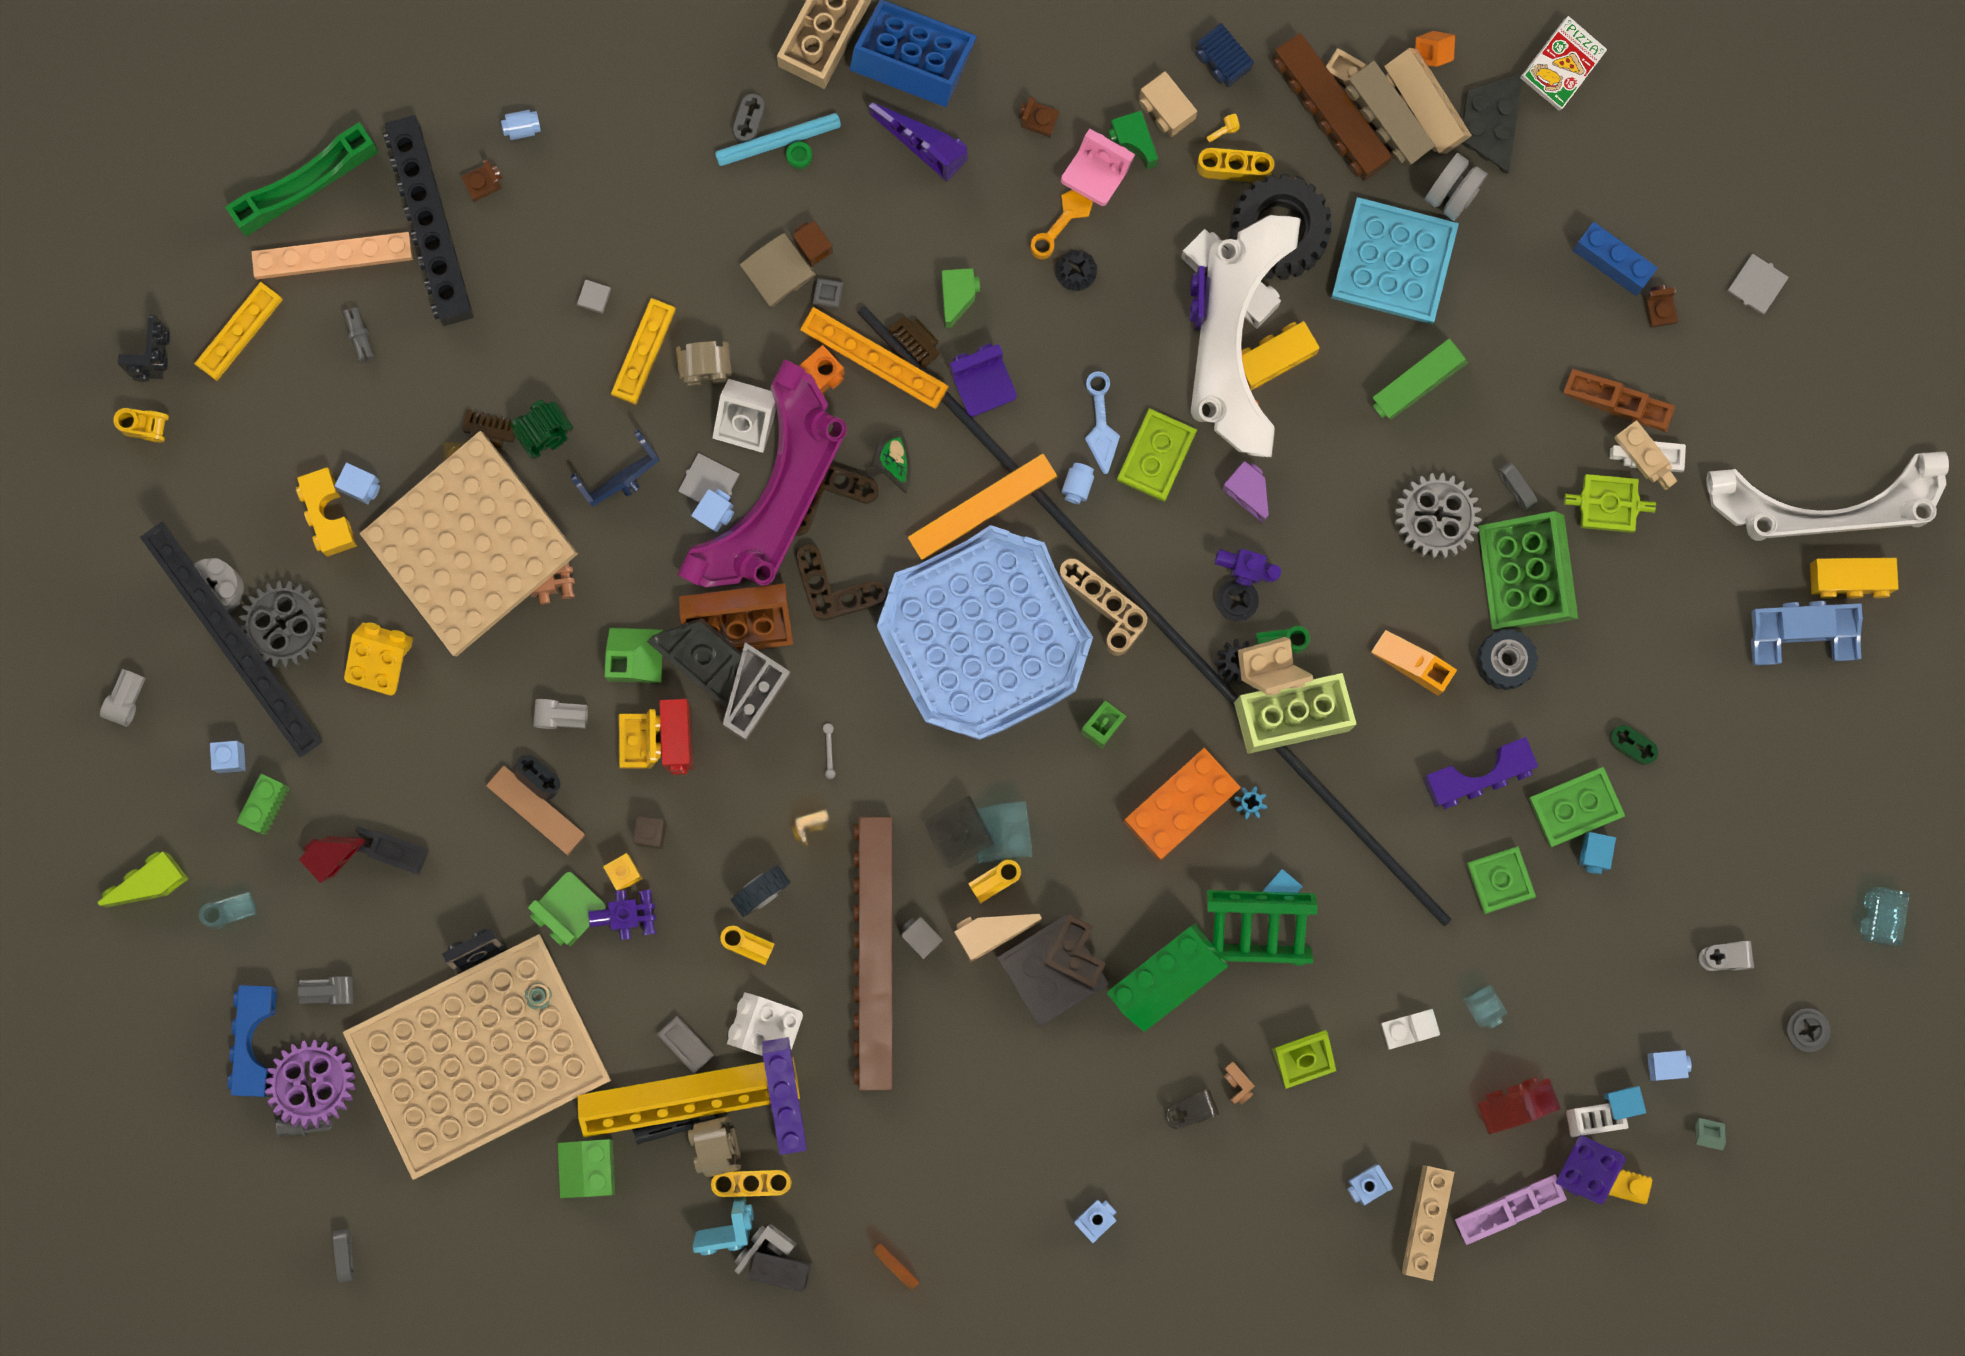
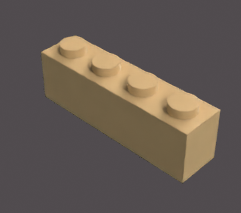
M1409 48L1384 66L1388 72L1386 74L1387 79L1394 87L1397 86L1402 94L1400 97L1408 108H1411L1415 118L1436 145L1432 148L1434 152L1438 151V153L1447 154L1472 136L1418 49Z

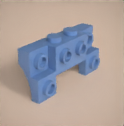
M1825 601L1810 602L1809 606L1799 607V603L1793 602L1783 604V608H1764L1751 611L1753 666L1781 664V643L1830 641L1832 662L1861 659V628L1863 622L1861 604L1826 605Z

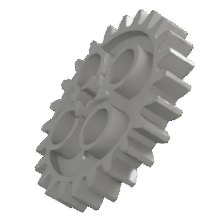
M1433 473L1429 475L1428 481L1421 476L1418 479L1419 486L1412 481L1409 484L1411 491L1404 489L1402 492L1406 499L1399 498L1397 504L1403 507L1394 511V514L1401 516V518L1395 521V525L1403 526L1398 535H1407L1403 542L1404 544L1414 543L1412 552L1418 547L1421 548V557L1428 551L1431 552L1432 559H1435L1438 553L1441 554L1442 559H1446L1448 551L1453 556H1456L1458 554L1457 547L1462 551L1467 548L1464 541L1468 543L1474 541L1470 533L1477 534L1479 532V529L1474 524H1479L1482 521L1481 518L1475 517V514L1479 513L1481 508L1473 507L1478 497H1469L1472 488L1464 491L1462 489L1464 481L1458 485L1454 484L1455 476H1452L1449 481H1445L1444 473L1440 475L1438 480L1435 479ZM1420 497H1429L1432 501V507L1422 506ZM1448 499L1455 500L1458 503V510H1450L1446 505V501ZM1436 511L1439 512V516L1443 517L1440 522L1437 521L1436 516H1431ZM1415 512H1419V513H1421V514H1427V515H1425V516H1416V515H1415ZM1458 516L1461 517V521L1448 517ZM1425 522L1428 524L1430 532L1421 533L1417 528V524ZM1444 526H1453L1456 530V536H1447L1444 532Z

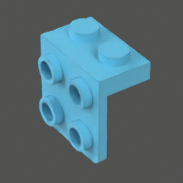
M745 1196L734 1198L731 1212L733 1225L696 1232L692 1246L694 1253L700 1252L701 1255H710L718 1249L728 1248V1250L734 1251L742 1249L744 1245H748L754 1215L752 1205H747Z

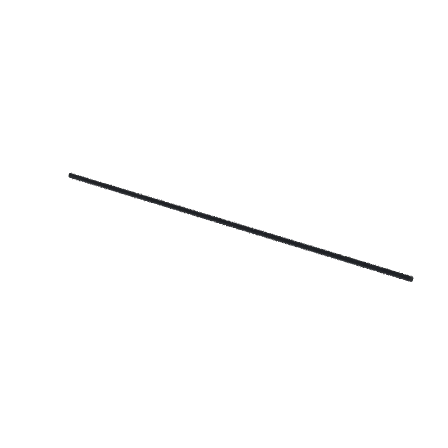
M866 306L859 309L857 313L901 359L931 375L925 368L920 366V363L893 335L888 333L889 330ZM946 391L941 401L1010 473L1019 469L1020 467ZM1040 488L1032 492L1031 495L1123 592L1146 613V616L1235 708L1234 702L1239 696ZM1286 745L1274 748L1445 927L1452 919Z

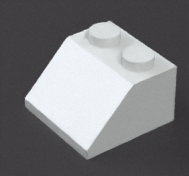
M728 379L720 395L713 439L763 453L776 412L772 391Z

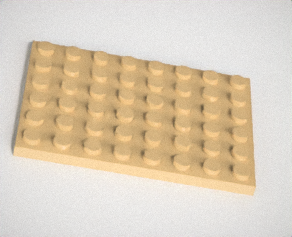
M541 934L343 1032L413 1180L578 1098L577 1095L586 1094L612 1081ZM542 987L546 990L547 997L542 1004H533L536 1006L547 1003L550 997L549 988L552 993V997L549 1000L550 1004L544 1009L530 1008L527 1005V999H525V992L528 988H530L528 999L531 990L534 988ZM537 994L536 998L540 999L541 995Z

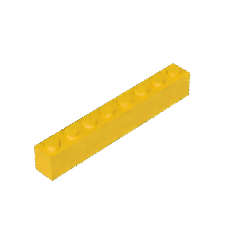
M793 1058L798 1098L800 1099L797 1072ZM764 1062L577 1095L578 1119L583 1137L771 1104Z

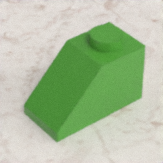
M973 268L942 270L945 328H951L975 301V292H980L979 276L974 277Z

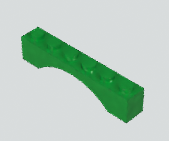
M359 122L339 134L319 155L297 171L273 184L244 194L225 206L241 232L247 237L372 158L379 151Z

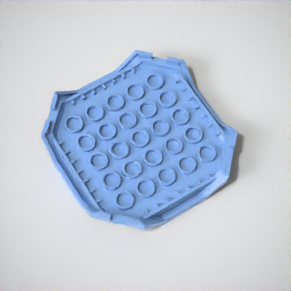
M991 525L967 541L919 565L895 572L877 624L884 644L925 723L978 740L1004 731L1075 693L1093 639L1092 634L1079 616L1066 591L1045 543L1026 536L1015 535L1007 530Z

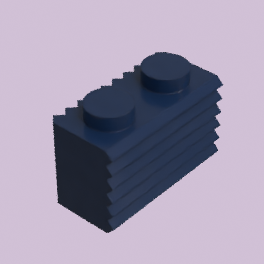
M1222 23L1196 43L1195 49L1197 51L1195 54L1203 64L1208 63L1213 69V77L1219 84L1224 83L1227 87H1230L1252 70L1253 59L1237 43L1236 39H1234Z

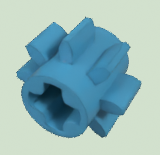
M1254 787L1252 792H1247L1245 788H1242L1243 797L1234 798L1236 802H1239V807L1235 812L1242 811L1245 813V820L1248 819L1250 814H1254L1255 818L1258 819L1260 817L1258 810L1267 809V806L1262 804L1266 794H1257V787ZM1250 797H1253V802L1257 804V806H1254L1251 810H1249L1247 808L1248 804L1245 803L1244 800H1248Z

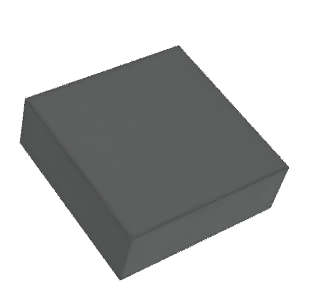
M817 278L813 306L839 310L844 286L843 282Z

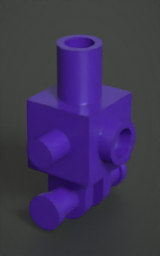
M1219 549L1216 554L1214 564L1232 569L1230 576L1235 577L1236 583L1251 587L1252 583L1256 584L1260 580L1274 582L1281 575V568L1279 566L1266 562L1267 556L1240 549L1237 551V554Z
M626 890L616 891V901L608 902V909L588 911L589 926L610 925V931L619 930L620 940L631 939L630 929L638 928V922H643V935L656 934L654 920L657 919L656 915H652V909H655V904L651 901L652 890L638 891L641 905H636V899L627 900ZM637 911H642L643 916L637 917Z

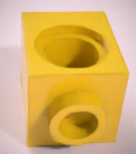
M627 853L603 866L617 891H623L643 879L632 858Z

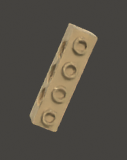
M1422 1166L1402 1274L1433 1281L1454 1172Z

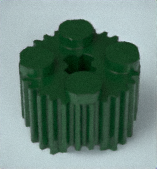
M543 399L538 400L530 406L531 411L527 415L519 416L510 423L513 434L532 459L540 457L541 454L539 452L548 448H552V450L558 449L559 446L568 441L566 434L574 428L555 401L545 403Z

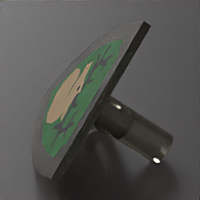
M894 431L884 436L878 443L872 461L874 466L867 468V474L872 478L883 473L906 494L908 493L911 477L910 455L903 432Z

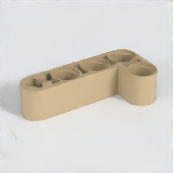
M1076 559L1064 561L1059 572L1062 583L1116 624L1106 639V648L1114 656L1125 654L1143 632L1147 624L1146 613ZM1066 569H1077L1076 576L1072 575L1070 578L1066 576ZM1083 575L1087 576V577L1083 580L1081 586L1079 587V586H1078L1079 579H1078L1077 577H1079V578L1082 580ZM1089 583H1095L1099 586L1100 592L1096 595H1090L1087 593L1085 586ZM1115 599L1119 601L1121 608L1118 611H1111L1107 608L1106 602ZM1133 615L1138 616L1142 621V625L1133 628L1128 624L1127 619ZM1115 636H1120L1125 640L1126 644L1123 648H1115L1111 644V639Z

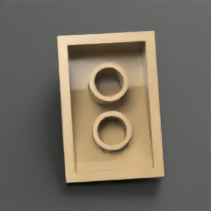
M1040 914L983 917L975 920L969 917L957 924L958 930L954 932V935L971 963L1038 924L1042 918Z

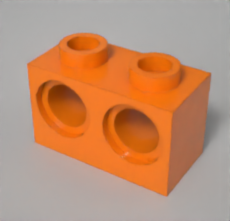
M823 345L799 365L805 369L806 373L812 375L822 395L828 388L834 389L844 380L842 377L845 374L844 367ZM823 365H829L833 368V371L829 375H822L819 373V368Z

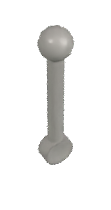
M829 723L823 726V732L826 734L827 770L825 776L828 779H833L836 775L833 770L831 740L834 728Z

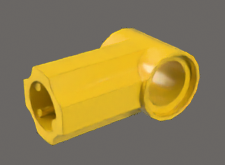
M1005 860L968 884L979 902L982 903L1011 884L1016 883L1020 879L1021 868L1015 861ZM1007 864L1015 866L1017 870L1016 876L1011 880L1004 879L1001 874L1002 868Z
M728 926L722 931L720 937L723 947L727 950L763 965H766L775 945L737 926ZM730 931H736L741 936V940L736 946H730L725 942V936Z

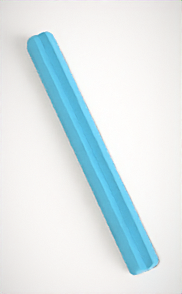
M833 113L716 151L715 156L719 166H723L840 128L841 122L837 113Z

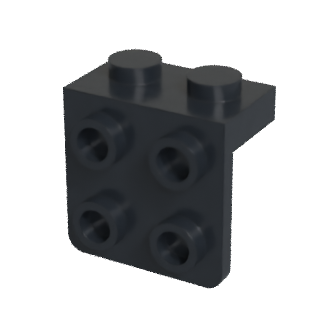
M149 315L146 354L118 355V365L135 381L148 382L149 378L163 379V372L167 371L168 357L165 355V347L170 343V331L156 315Z

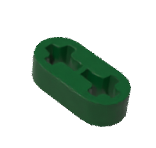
M1621 725L1611 731L1609 736L1611 745L1636 763L1647 765L1657 759V745L1629 726ZM1626 732V739L1632 742V745L1628 742L1618 743L1619 737L1616 734ZM1635 746L1642 749L1648 746L1650 748L1648 753L1651 757L1641 758L1642 752L1635 748Z

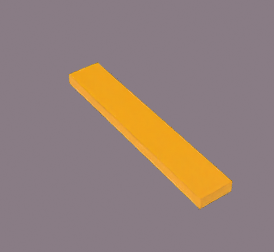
M814 307L800 329L934 409L938 407L949 388L948 385Z
M1041 454L913 533L908 539L921 560H924L1057 478V475L1045 455Z

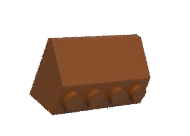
M785 583L679 596L681 625L703 618L740 651H743L745 642L755 649L793 645Z

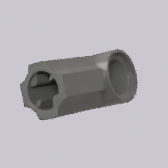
M340 976L329 977V979L300 980L298 986L299 1004H354L353 977Z

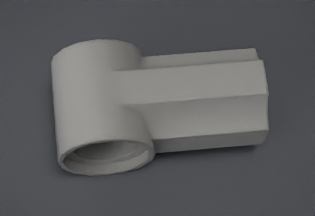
M122 669L112 694L107 696L101 707L100 717L127 727L135 715V702L146 678Z
M549 699L535 700L533 727L543 729H557V727L586 729L588 720L587 705L565 704Z

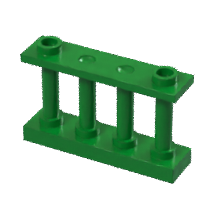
M1207 890L1208 912L1215 913L1212 945L1225 961L1291 963L1297 966L1305 965L1306 963L1313 964L1312 949L1309 946H1305L1307 916L1317 915L1318 904L1315 893ZM1228 912L1242 914L1240 944H1224L1225 914ZM1255 913H1267L1269 915L1267 945H1251L1252 917ZM1282 914L1296 915L1294 946H1278L1279 919Z

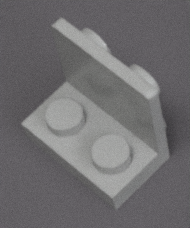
M772 1224L768 1225L767 1228L762 1225L751 1239L755 1243L750 1250L745 1248L734 1263L738 1265L735 1272L740 1274L755 1255V1252L759 1250L766 1239L770 1242L767 1246L780 1256L783 1252L787 1255L791 1253L797 1243Z

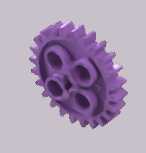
M313 1040L311 1047H308L306 1042L302 1041L301 1049H297L292 1044V1053L288 1054L282 1050L284 1059L281 1061L274 1058L273 1061L277 1068H268V1072L273 1078L266 1079V1084L271 1086V1088L265 1090L267 1096L272 1097L267 1102L271 1107L276 1106L273 1112L277 1116L282 1114L281 1119L283 1122L286 1123L291 1119V1124L295 1128L300 1121L304 1129L308 1128L310 1122L314 1124L316 1129L319 1128L320 1120H324L329 1125V1116L333 1115L339 1119L337 1110L339 1108L347 1110L343 1103L344 1100H353L352 1096L348 1093V1091L356 1090L355 1085L349 1082L356 1078L354 1073L348 1072L353 1067L350 1062L344 1063L347 1060L344 1053L338 1056L339 1050L336 1046L329 1051V1044L327 1042H324L321 1048H319L316 1040ZM306 1062H310L309 1072L314 1081L312 1083V1091L316 1103L315 1107H311V1093L307 1089L309 1079L305 1067ZM328 1064L327 1071L322 1074L316 1073L319 1065ZM293 1070H301L298 1078L289 1079V1075ZM332 1090V1094L328 1099H320L323 1091ZM296 1096H305L303 1103L292 1105Z

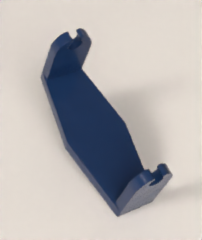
M639 429L634 432L635 436L648 455L620 471L593 493L588 490L576 473L571 475L572 481L592 507L621 489L625 496L632 495L631 489L635 493L640 487L635 482V479L660 461L658 454Z

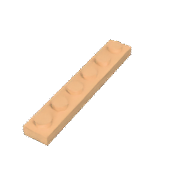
M409 232L251 251L256 280L413 260L411 235Z

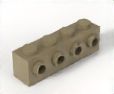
M1375 61L1367 63L1343 82L1346 86L1345 92L1353 101L1356 100L1360 105L1362 116L1368 122L1373 123L1377 129L1376 135L1383 143L1389 145L1392 150L1391 155L1398 164H1402L1404 167L1411 165L1436 146Z

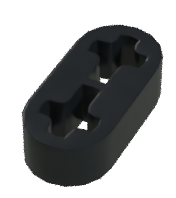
M523 755L517 760L514 767V775L520 782L541 799L549 800L556 796L560 788V780L551 770L530 755ZM530 766L532 769L525 772L522 768ZM550 783L552 785L551 788L548 787L547 789L542 787L543 784Z

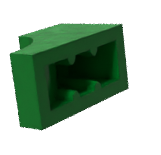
M1142 111L1111 120V126L1108 130L1109 140L1125 147L1128 151L1139 157L1146 169L1156 167L1158 157Z

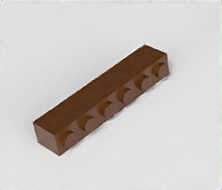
M1301 32L1275 49L1273 55L1274 67L1280 74H1285L1289 80L1288 85L1295 94L1299 93L1304 100L1303 105L1310 115L1314 114L1316 116L1321 131L1326 136L1330 135L1335 142L1334 147L1340 156L1344 155L1347 158L1352 173L1356 177L1360 176L1364 182L1389 165L1392 155Z

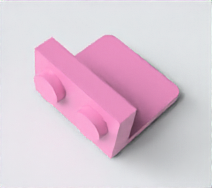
M1089 129L1078 153L1062 175L1061 183L1100 206H1105L1127 174L1135 154L1105 138L1102 134Z

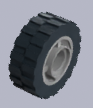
M1503 629L1491 634L1479 646V651L1476 654V668L1480 672V677L1484 678L1488 685L1503 690L1515 689L1532 678L1533 672L1538 666L1536 665L1538 661L1537 649L1532 644V640L1529 637L1527 638L1524 633L1516 632L1514 629ZM1503 653L1508 654L1511 657V666H1507L1503 663Z
M779 865L747 883L730 901L744 918L775 899L778 893L791 882Z

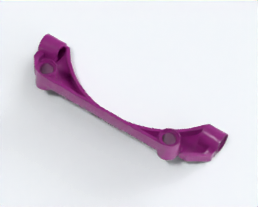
M783 360L771 384L779 422V445L771 477L759 500L742 520L720 536L689 549L677 575L696 585L707 588L738 584L742 577L763 586L771 583L846 435V423L842 419L825 412L828 403L812 375L806 373L805 369L790 361ZM831 423H833V428L828 433V427ZM762 566L761 573L756 576L757 569Z

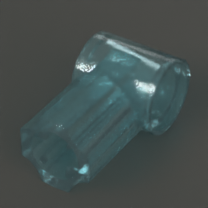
M247 892L216 903L211 902L203 905L199 912V919L205 926L216 930L227 924L257 915L256 906L251 893ZM214 909L219 910V919L214 923H209L207 920L208 913Z

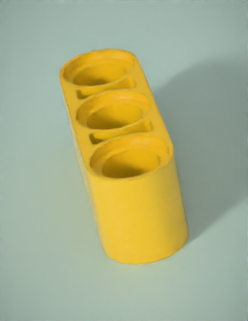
M1219 148L1204 149L1200 153L1197 162V171L1204 178L1255 182L1258 179L1263 182L1266 176L1272 174L1274 168V160L1267 153ZM1212 159L1216 166L1206 167L1203 164V160ZM1237 161L1241 164L1242 168L1234 170L1229 166V163ZM1262 163L1267 166L1268 170L1260 172L1255 168V165Z
M783 1170L733 1171L715 1175L711 1181L712 1191L720 1197L782 1195L788 1192L792 1185L790 1175ZM778 1174L784 1176L787 1182L786 1187L780 1191L774 1189L771 1183L772 1178ZM750 1175L757 1177L759 1180V1187L755 1191L747 1190L744 1185L746 1177ZM722 1176H726L731 1180L732 1185L728 1192H722L717 1188V1181Z

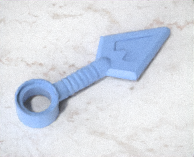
M1097 371L1090 374L1086 381L1087 391L1090 395L1094 396L1097 422L1095 428L1085 440L1103 474H1107L1120 435L1107 425L1105 418L1104 395L1110 387L1109 377L1105 373ZM1096 377L1102 378L1106 384L1105 388L1102 391L1093 390L1090 385L1092 379Z

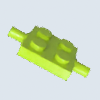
M1586 474L1581 495L1565 494L1564 499H1566L1564 505L1580 506V528L1634 533L1636 530V517L1639 511L1655 513L1656 502L1640 501L1638 494L1639 479Z

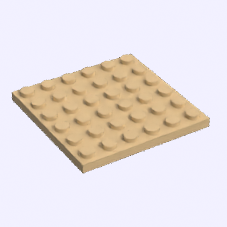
M481 431L360 533L450 653L456 657L578 554L494 445Z

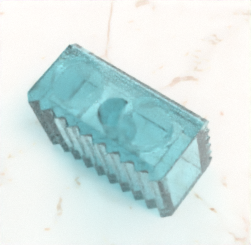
M1882 887L1871 888V892H1867L1864 903L1865 908H1868L1867 919L1864 918L1862 920L1860 928L1861 934H1864L1863 941L1890 947L1902 946L1910 893Z

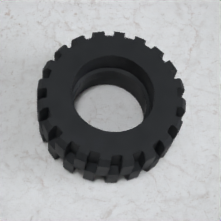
M1281 174L1279 179H1275L1274 175H1269L1265 177L1263 182L1259 179L1251 184L1250 189L1246 188L1242 192L1231 216L1229 236L1233 240H1237L1239 231L1256 223L1259 214L1268 208L1284 207L1290 209L1302 220L1305 227L1304 237L1297 244L1295 250L1281 258L1265 275L1267 279L1272 280L1273 276H1279L1280 280H1288L1289 275H1293L1296 278L1301 276L1304 270L1309 271L1315 266L1317 260H1320L1330 239L1332 231L1330 217L1332 214L1330 207H1325L1324 205L1326 202L1323 194L1317 195L1315 193L1317 187L1312 183L1308 186L1302 184L1304 179L1296 176L1295 180H1290L1289 174Z

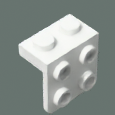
M744 992L743 998L740 999L737 1005V1015L734 1024H732L728 1032L729 1039L727 1044L763 1056L762 1041L789 1037L792 1050L803 1013L794 1008Z

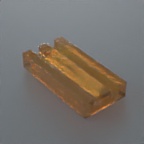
M881 1243L873 1250V1253L910 1290H913L920 1281Z

